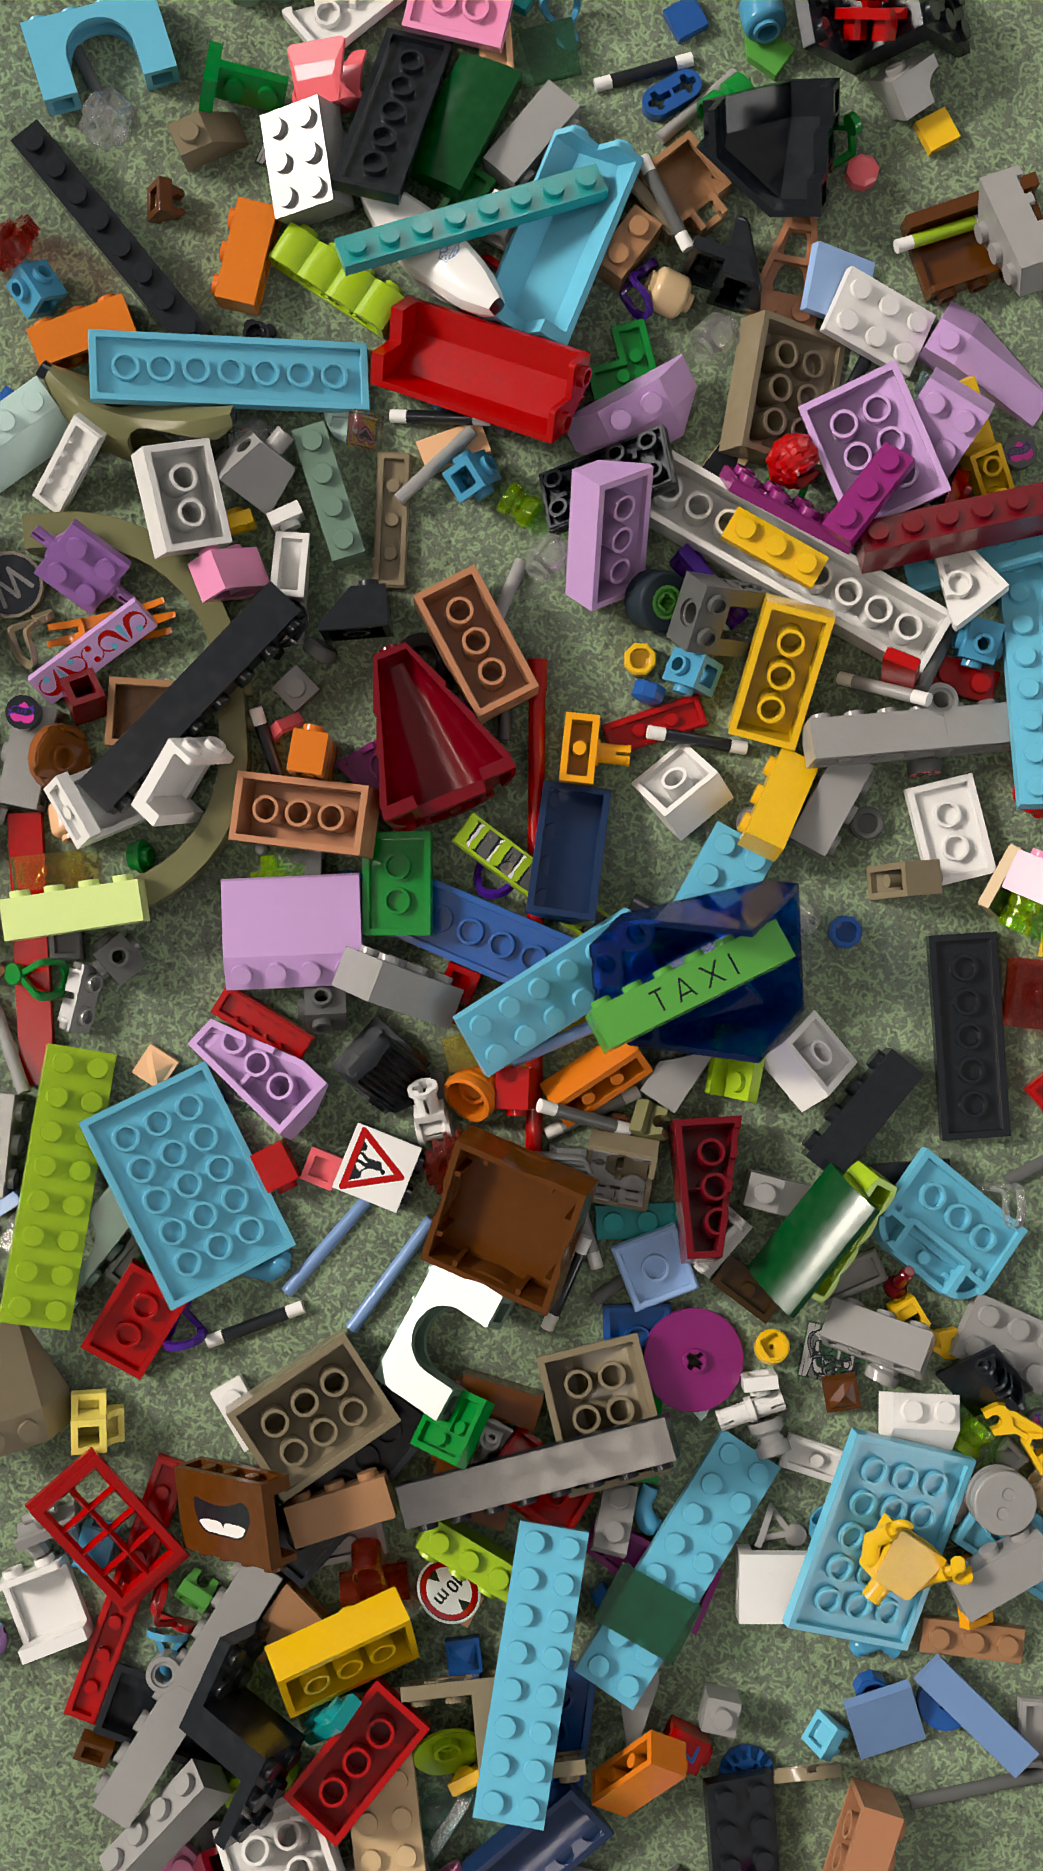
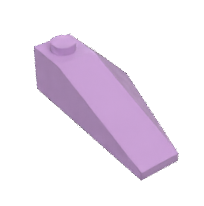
M951 301L920 352L917 361L932 370L937 367L958 381L968 376H975L982 396L994 402L995 407L1033 428L1043 412V389L980 317Z
M210 1019L188 1043L279 1135L293 1140L316 1115L329 1085L305 1061L213 1019Z

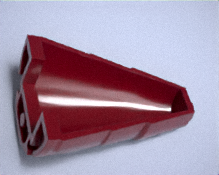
M406 642L399 645L389 644L383 647L379 653L373 655V713L376 717V757L379 760V803L383 818L389 826L405 828L408 826L406 822L415 821L417 827L450 819L477 807L495 796L493 788L500 783L502 787L510 783L516 773V765L511 759V754L476 719V715L447 688L446 681Z

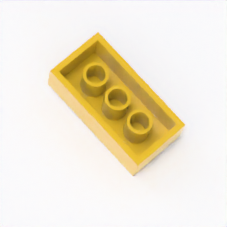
M769 593L765 594L728 721V734L795 751L836 619L833 610Z
M395 1586L355 1605L343 1607L338 1613L264 1647L290 1719L420 1657L411 1620Z

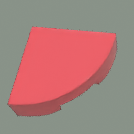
M299 711L276 720L269 727L274 744L279 742V738L283 734L293 731V727L300 728L305 720Z

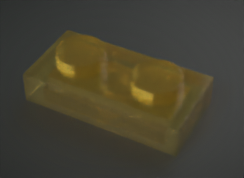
M81 850L10 858L14 891L24 889L37 890L43 889L45 886L65 884V886L78 885V881L85 880Z

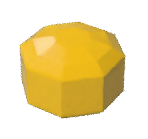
M634 643L624 653V668L634 677H646L656 667V652L647 643Z

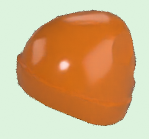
M479 1066L457 1071L444 1084L443 1091L447 1103L464 1119L472 1122L483 1121L492 1114L495 1108L496 1073L487 1077Z

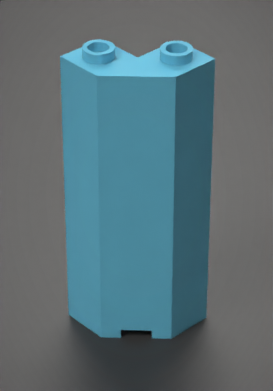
M571 125L554 131L534 181L596 163L608 188V198L601 202L515 226L495 273V278L504 296L505 305L495 316H478V318L568 345L644 160L643 157L634 151V147L629 142L616 139L598 144L589 137L586 129L578 125Z

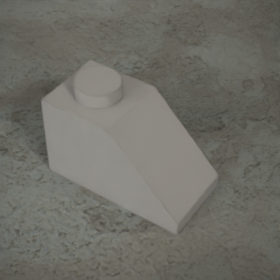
M699 1051L660 1059L654 1065L649 1063L654 1072L640 1080L641 1085L638 1089L675 1113L712 1058V1055L706 1051Z

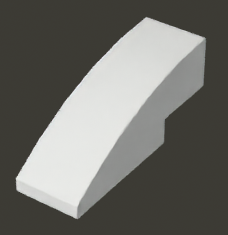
M276 531L271 582L289 599L302 604L307 611L310 533ZM305 632L295 644L305 643Z

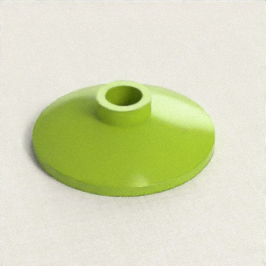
M451 1728L443 1729L427 1736L414 1749L413 1761L416 1768L429 1775H448L455 1773L461 1766H470L477 1759L475 1733L467 1729Z

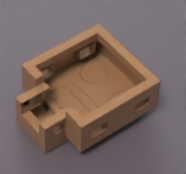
M689 130L651 160L685 227H689L695 236L704 237L726 220L728 209L721 200L729 195L732 183L724 173L696 148L700 142ZM639 170L637 176L652 193L643 173ZM711 200V208L713 207L717 214L704 224L696 214V211Z
M109 676L105 745L111 748L174 681Z

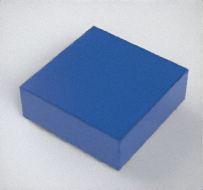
M680 0L663 10L662 16L678 45L708 29L709 22L697 0Z

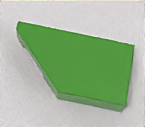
M743 31L747 62L774 81L793 56L795 48L779 36L769 43L754 42L749 40Z

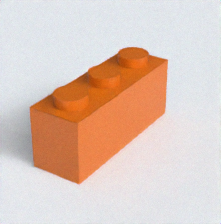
M238 196L236 207L230 209L227 220V227L230 229L228 240L222 241L219 252V260L222 262L220 273L214 274L211 285V293L214 295L219 307L259 316L271 267L268 255L276 245L281 222L275 219L272 204Z
M111 293L100 297L96 303L85 307L82 305L74 306L68 309L66 314L54 319L50 317L42 318L36 321L34 326L27 328L26 332L39 366L47 360L53 365L72 369L89 362L88 329L138 331V328L123 294L116 295Z
M304 724L303 729L293 727L286 768L293 777L333 781L334 763L337 759L338 746L329 733L324 731V727L313 724Z
M633 1040L606 1054L603 1053L598 1044L539 1085L548 1101L593 1112L654 1071ZM561 1119L567 1129L575 1124V1122Z
M654 1730L645 1733L592 1771V1805L627 1817L686 1778L688 1768L686 1742Z

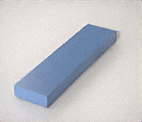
M938 1653L914 1676L915 1681L1015 1779L1039 1755L1037 1749Z

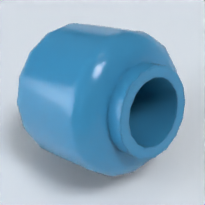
M782 0L740 1L738 7L739 17L744 34L749 40L763 44L772 42L780 35L787 22Z

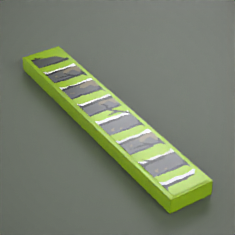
M471 813L451 842L527 898L533 857L476 814ZM598 906L593 927L610 917ZM561 923L578 937L591 929L589 927Z

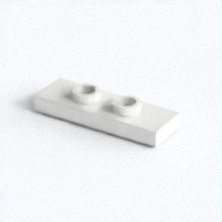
M80 412L75 414L32 496L53 512H66L100 450L107 433Z

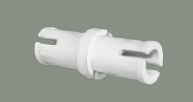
M776 1389L766 1396H757L751 1399L750 1396L744 1397L743 1402L715 1410V1414L721 1431L724 1432L748 1422L752 1424L758 1423V1419L785 1411L787 1408L780 1389Z

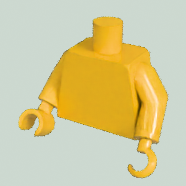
M886 1513L882 1515L876 1528L866 1532L863 1537L859 1564L872 1579L864 1588L862 1594L877 1606H880L890 1591L904 1600H911L917 1592L936 1583L953 1580L956 1584L967 1585L973 1581V1569L970 1565L966 1566L965 1559L961 1556H954L951 1559V1565L946 1563L947 1559L930 1542L912 1531L914 1528L912 1522L904 1519L895 1520Z

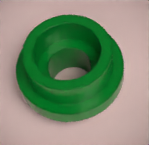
M138 839L135 843L128 845L126 850L128 867L131 870H137L138 873H145L154 865L155 851L145 839Z

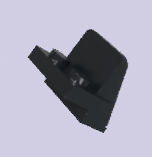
M737 215L725 244H721L712 237L696 235L680 273L690 278L691 285L709 290L707 304L738 313L740 310L745 312L759 311L762 284L751 226L747 218Z
M376 1015L331 1067L369 1103L384 1114H387L388 1112L398 1113L415 1105L414 1100L408 1095L407 1088L415 1080L430 1078L428 1066L431 1063Z

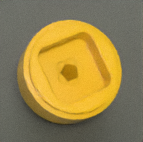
M767 1329L756 1338L754 1351L762 1363L777 1365L788 1356L790 1343L787 1336L780 1330Z

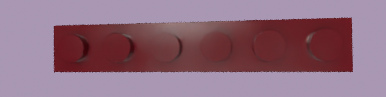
M1043 482L873 519L853 546L861 574L1043 535Z

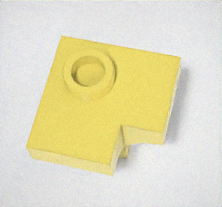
M106 1388L71 1391V1455H82L90 1447H93L98 1453H107L108 1446L125 1441L124 1404L107 1405Z

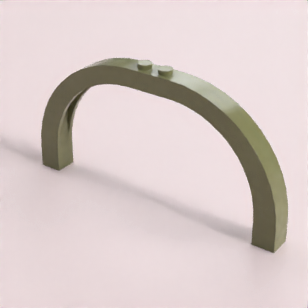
M80 511L22 515L24 547L33 556L45 555L47 550L45 546L30 537L38 524L56 537L64 532L72 521L76 519L128 559L142 564L172 583L191 604L206 633L209 645L233 621L223 601L202 603L188 567V563L191 560L185 555L161 559L154 558L149 532L146 528L120 518ZM252 680L243 688L238 686L229 695L231 697L230 703L221 712L217 713L219 738L225 743L226 749L234 756V759L230 764H219L214 792L199 824L188 839L173 854L147 872L134 877V879L145 881L149 909L164 903L193 883L213 863L229 840L237 771L251 772L252 766L251 732L256 731L249 713L248 698L254 696Z

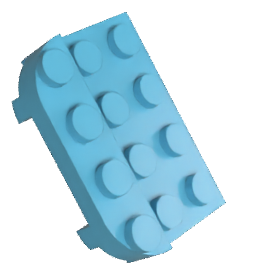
M921 1147L896 1183V1195L887 1210L878 1216L877 1224L872 1234L877 1244L904 1267H913L914 1275L932 1290L949 1298L963 1300L976 1295L982 1296L990 1288L1028 1230L930 1149Z

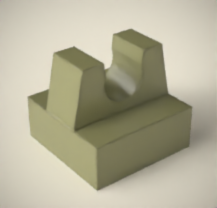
M637 1099L629 1131L635 1137L658 1141L667 1140L668 1133L663 1127L659 1126L661 1121H672L673 1114L669 1109L654 1105L650 1100Z

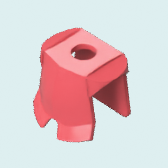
M343 36L290 45L287 52L294 83L292 103L318 94L340 106L341 115L356 111L363 94L361 91L362 73L367 51H352L348 59L344 61L346 40Z

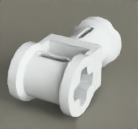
M431 1078L415 1080L407 1088L409 1097L415 1103L413 1105L414 1125L420 1146H425L427 1141L441 1138L454 1139L453 1124L449 1110H446L444 1099L438 1100V1084L436 1080Z

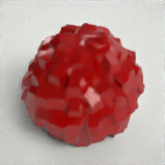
M785 434L777 441H774L768 456L765 458L769 469V479L778 485L785 486L788 490L805 488L820 474V470L814 467L820 460L818 449L814 446L812 438L808 434Z

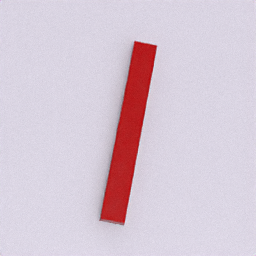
M44 813L7 814L11 891L30 889L31 895L44 893L43 887L47 886ZM48 937L13 942L14 963H20L24 968L39 959L49 958ZM51 966L40 967L26 975L37 990L53 991ZM22 984L15 985L19 1057L29 1085H39L46 1044H55L53 1000L38 1001L30 995Z
M160 1452L142 1501L169 1528L178 1504L174 1466L185 1463V1461ZM137 1515L126 1541L128 1546L149 1529ZM152 1535L134 1553L149 1567L157 1560L163 1543L155 1535ZM127 1557L117 1566L112 1580L123 1590L142 1571ZM106 1596L63 1714L93 1725L96 1724L142 1600L125 1614Z

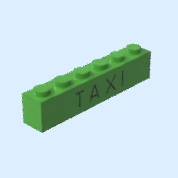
M760 919L745 927L746 934L736 939L733 934L727 935L714 943L715 949L705 954L702 949H699L683 958L685 964L673 969L671 964L664 966L653 973L655 979L642 984L640 979L621 989L624 994L614 999H611L610 995H606L591 1003L592 1010L587 1013L585 1018L603 1053L606 1054L792 960L796 955L777 920L774 919L765 924L763 919Z

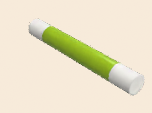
M978 214L893 241L894 251L897 254L973 231L974 225L978 223Z

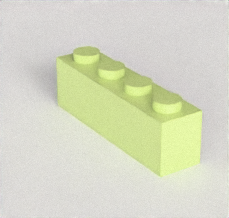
M133 874L112 876L113 882L100 884L99 879L78 881L79 888L65 890V884H57L43 887L44 893L31 895L30 889L9 892L10 898L0 899L4 941L16 942L150 921L145 881L134 879Z

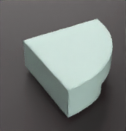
M324 412L325 421L330 429L329 431H331L330 433L336 439L338 438L339 442L350 447H357L348 444L349 431L353 436L356 433L349 424L350 413L359 415L358 412Z

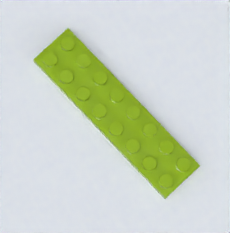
M51 1043L46 1044L0 1304V1323L70 1331L98 1163L78 1123L108 1108L117 1054Z

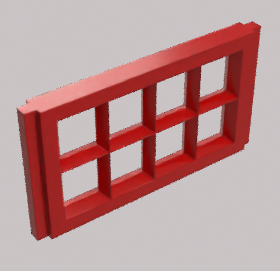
M90 1447L25 1504L30 1514L125 1614L190 1557V1553L93 1447ZM96 1470L110 1486L92 1502L88 1503L75 1487ZM116 1492L129 1508L108 1525L94 1509ZM69 1493L83 1509L62 1527L48 1510ZM135 1513L149 1529L128 1546L114 1530ZM87 1515H90L103 1531L82 1548L68 1532ZM152 1535H155L168 1550L147 1567L134 1551ZM109 1536L123 1552L101 1569L88 1553ZM129 1557L142 1573L121 1590L108 1574Z

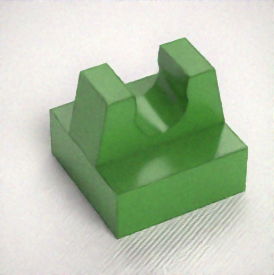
M195 1567L184 1578L173 1597L202 1615L213 1599L219 1582L213 1578L207 1587H200L197 1584V1578L202 1570Z

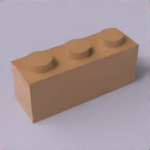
M376 1467L369 1468L357 1473L356 1479L344 1482L343 1478L334 1479L325 1483L322 1490L311 1493L310 1488L303 1489L292 1496L290 1500H287L283 1509L295 1549L395 1518L398 1513V1506L387 1469L377 1471Z

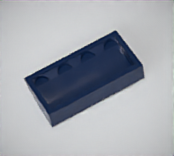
M548 780L543 781L525 913L561 923L593 927L611 798L610 789Z
M558 1779L550 1786L544 1831L506 1824L461 1863L462 1871H572L612 1837L614 1831L596 1806L592 1805V1801L575 1782L559 1783Z

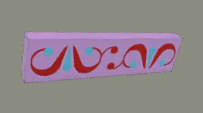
M133 597L30 674L28 682L52 705L63 697L60 678L91 667L96 673L158 627L157 621Z

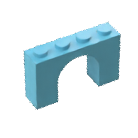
M97 0L93 4L82 7L70 6L59 13L47 16L35 15L28 21L20 22L50 117L83 109L73 79L71 65L76 47L94 36H115L124 40L133 48L138 57L148 91L180 82L178 67L157 0Z

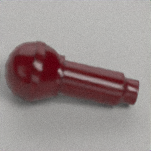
M906 1266L897 1275L889 1276L888 1280L884 1281V1292L888 1297L900 1299L906 1294L907 1284L915 1273L914 1268Z

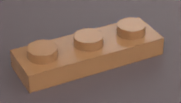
M921 1614L917 1648L919 1652L938 1653L941 1655L1022 1664L1025 1628L1022 1625L992 1622L972 1630H967L959 1627V1618Z

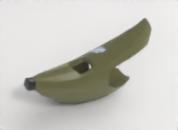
M47 360L39 366L36 372V376L44 380L49 394L69 423L73 416L80 412L107 433L101 449L132 462L131 455L142 446L173 442L159 434L158 431L217 440L223 437L237 423L238 419L235 405L150 406L90 403V382L88 376L53 365Z

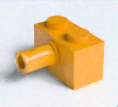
M566 712L558 782L592 787L595 766H598V763L629 767L630 756L616 754L630 755L631 745L601 743V739H598L600 715Z

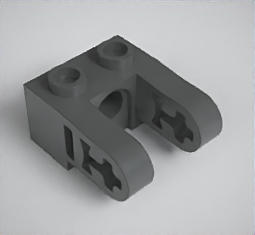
M686 571L666 636L686 652L747 658L753 638L741 632L723 629L730 607L761 610L765 594H770V591L754 583L722 579L716 575Z

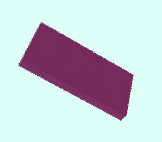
M737 463L735 468L728 464L727 466L724 465L719 477L729 492L849 555L852 550L851 547L822 530L821 524L830 514L829 511L826 510L822 515L813 508L814 504L799 495H796L793 500L784 492L785 489L769 479L766 480L765 484L761 483L754 476L755 472Z

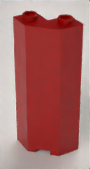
M407 296L391 306L389 340L372 351L370 384L552 444L563 434H566L571 427L574 414L591 380L592 368L589 367L591 353Z

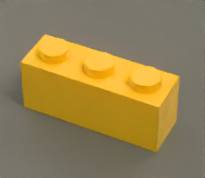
M782 748L776 757L770 755L762 771V774L767 776L763 785L757 784L749 801L754 804L751 813H744L738 825L737 831L742 834L737 845L775 862L786 846L818 768L806 769L805 757L789 749Z

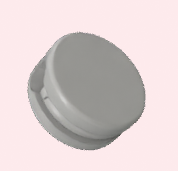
M993 1464L980 1469L970 1479L966 1489V1504L970 1514L985 1530L999 1536L1017 1534L1023 1531L1035 1516L1037 1498L1032 1485L1018 1471L1009 1466Z

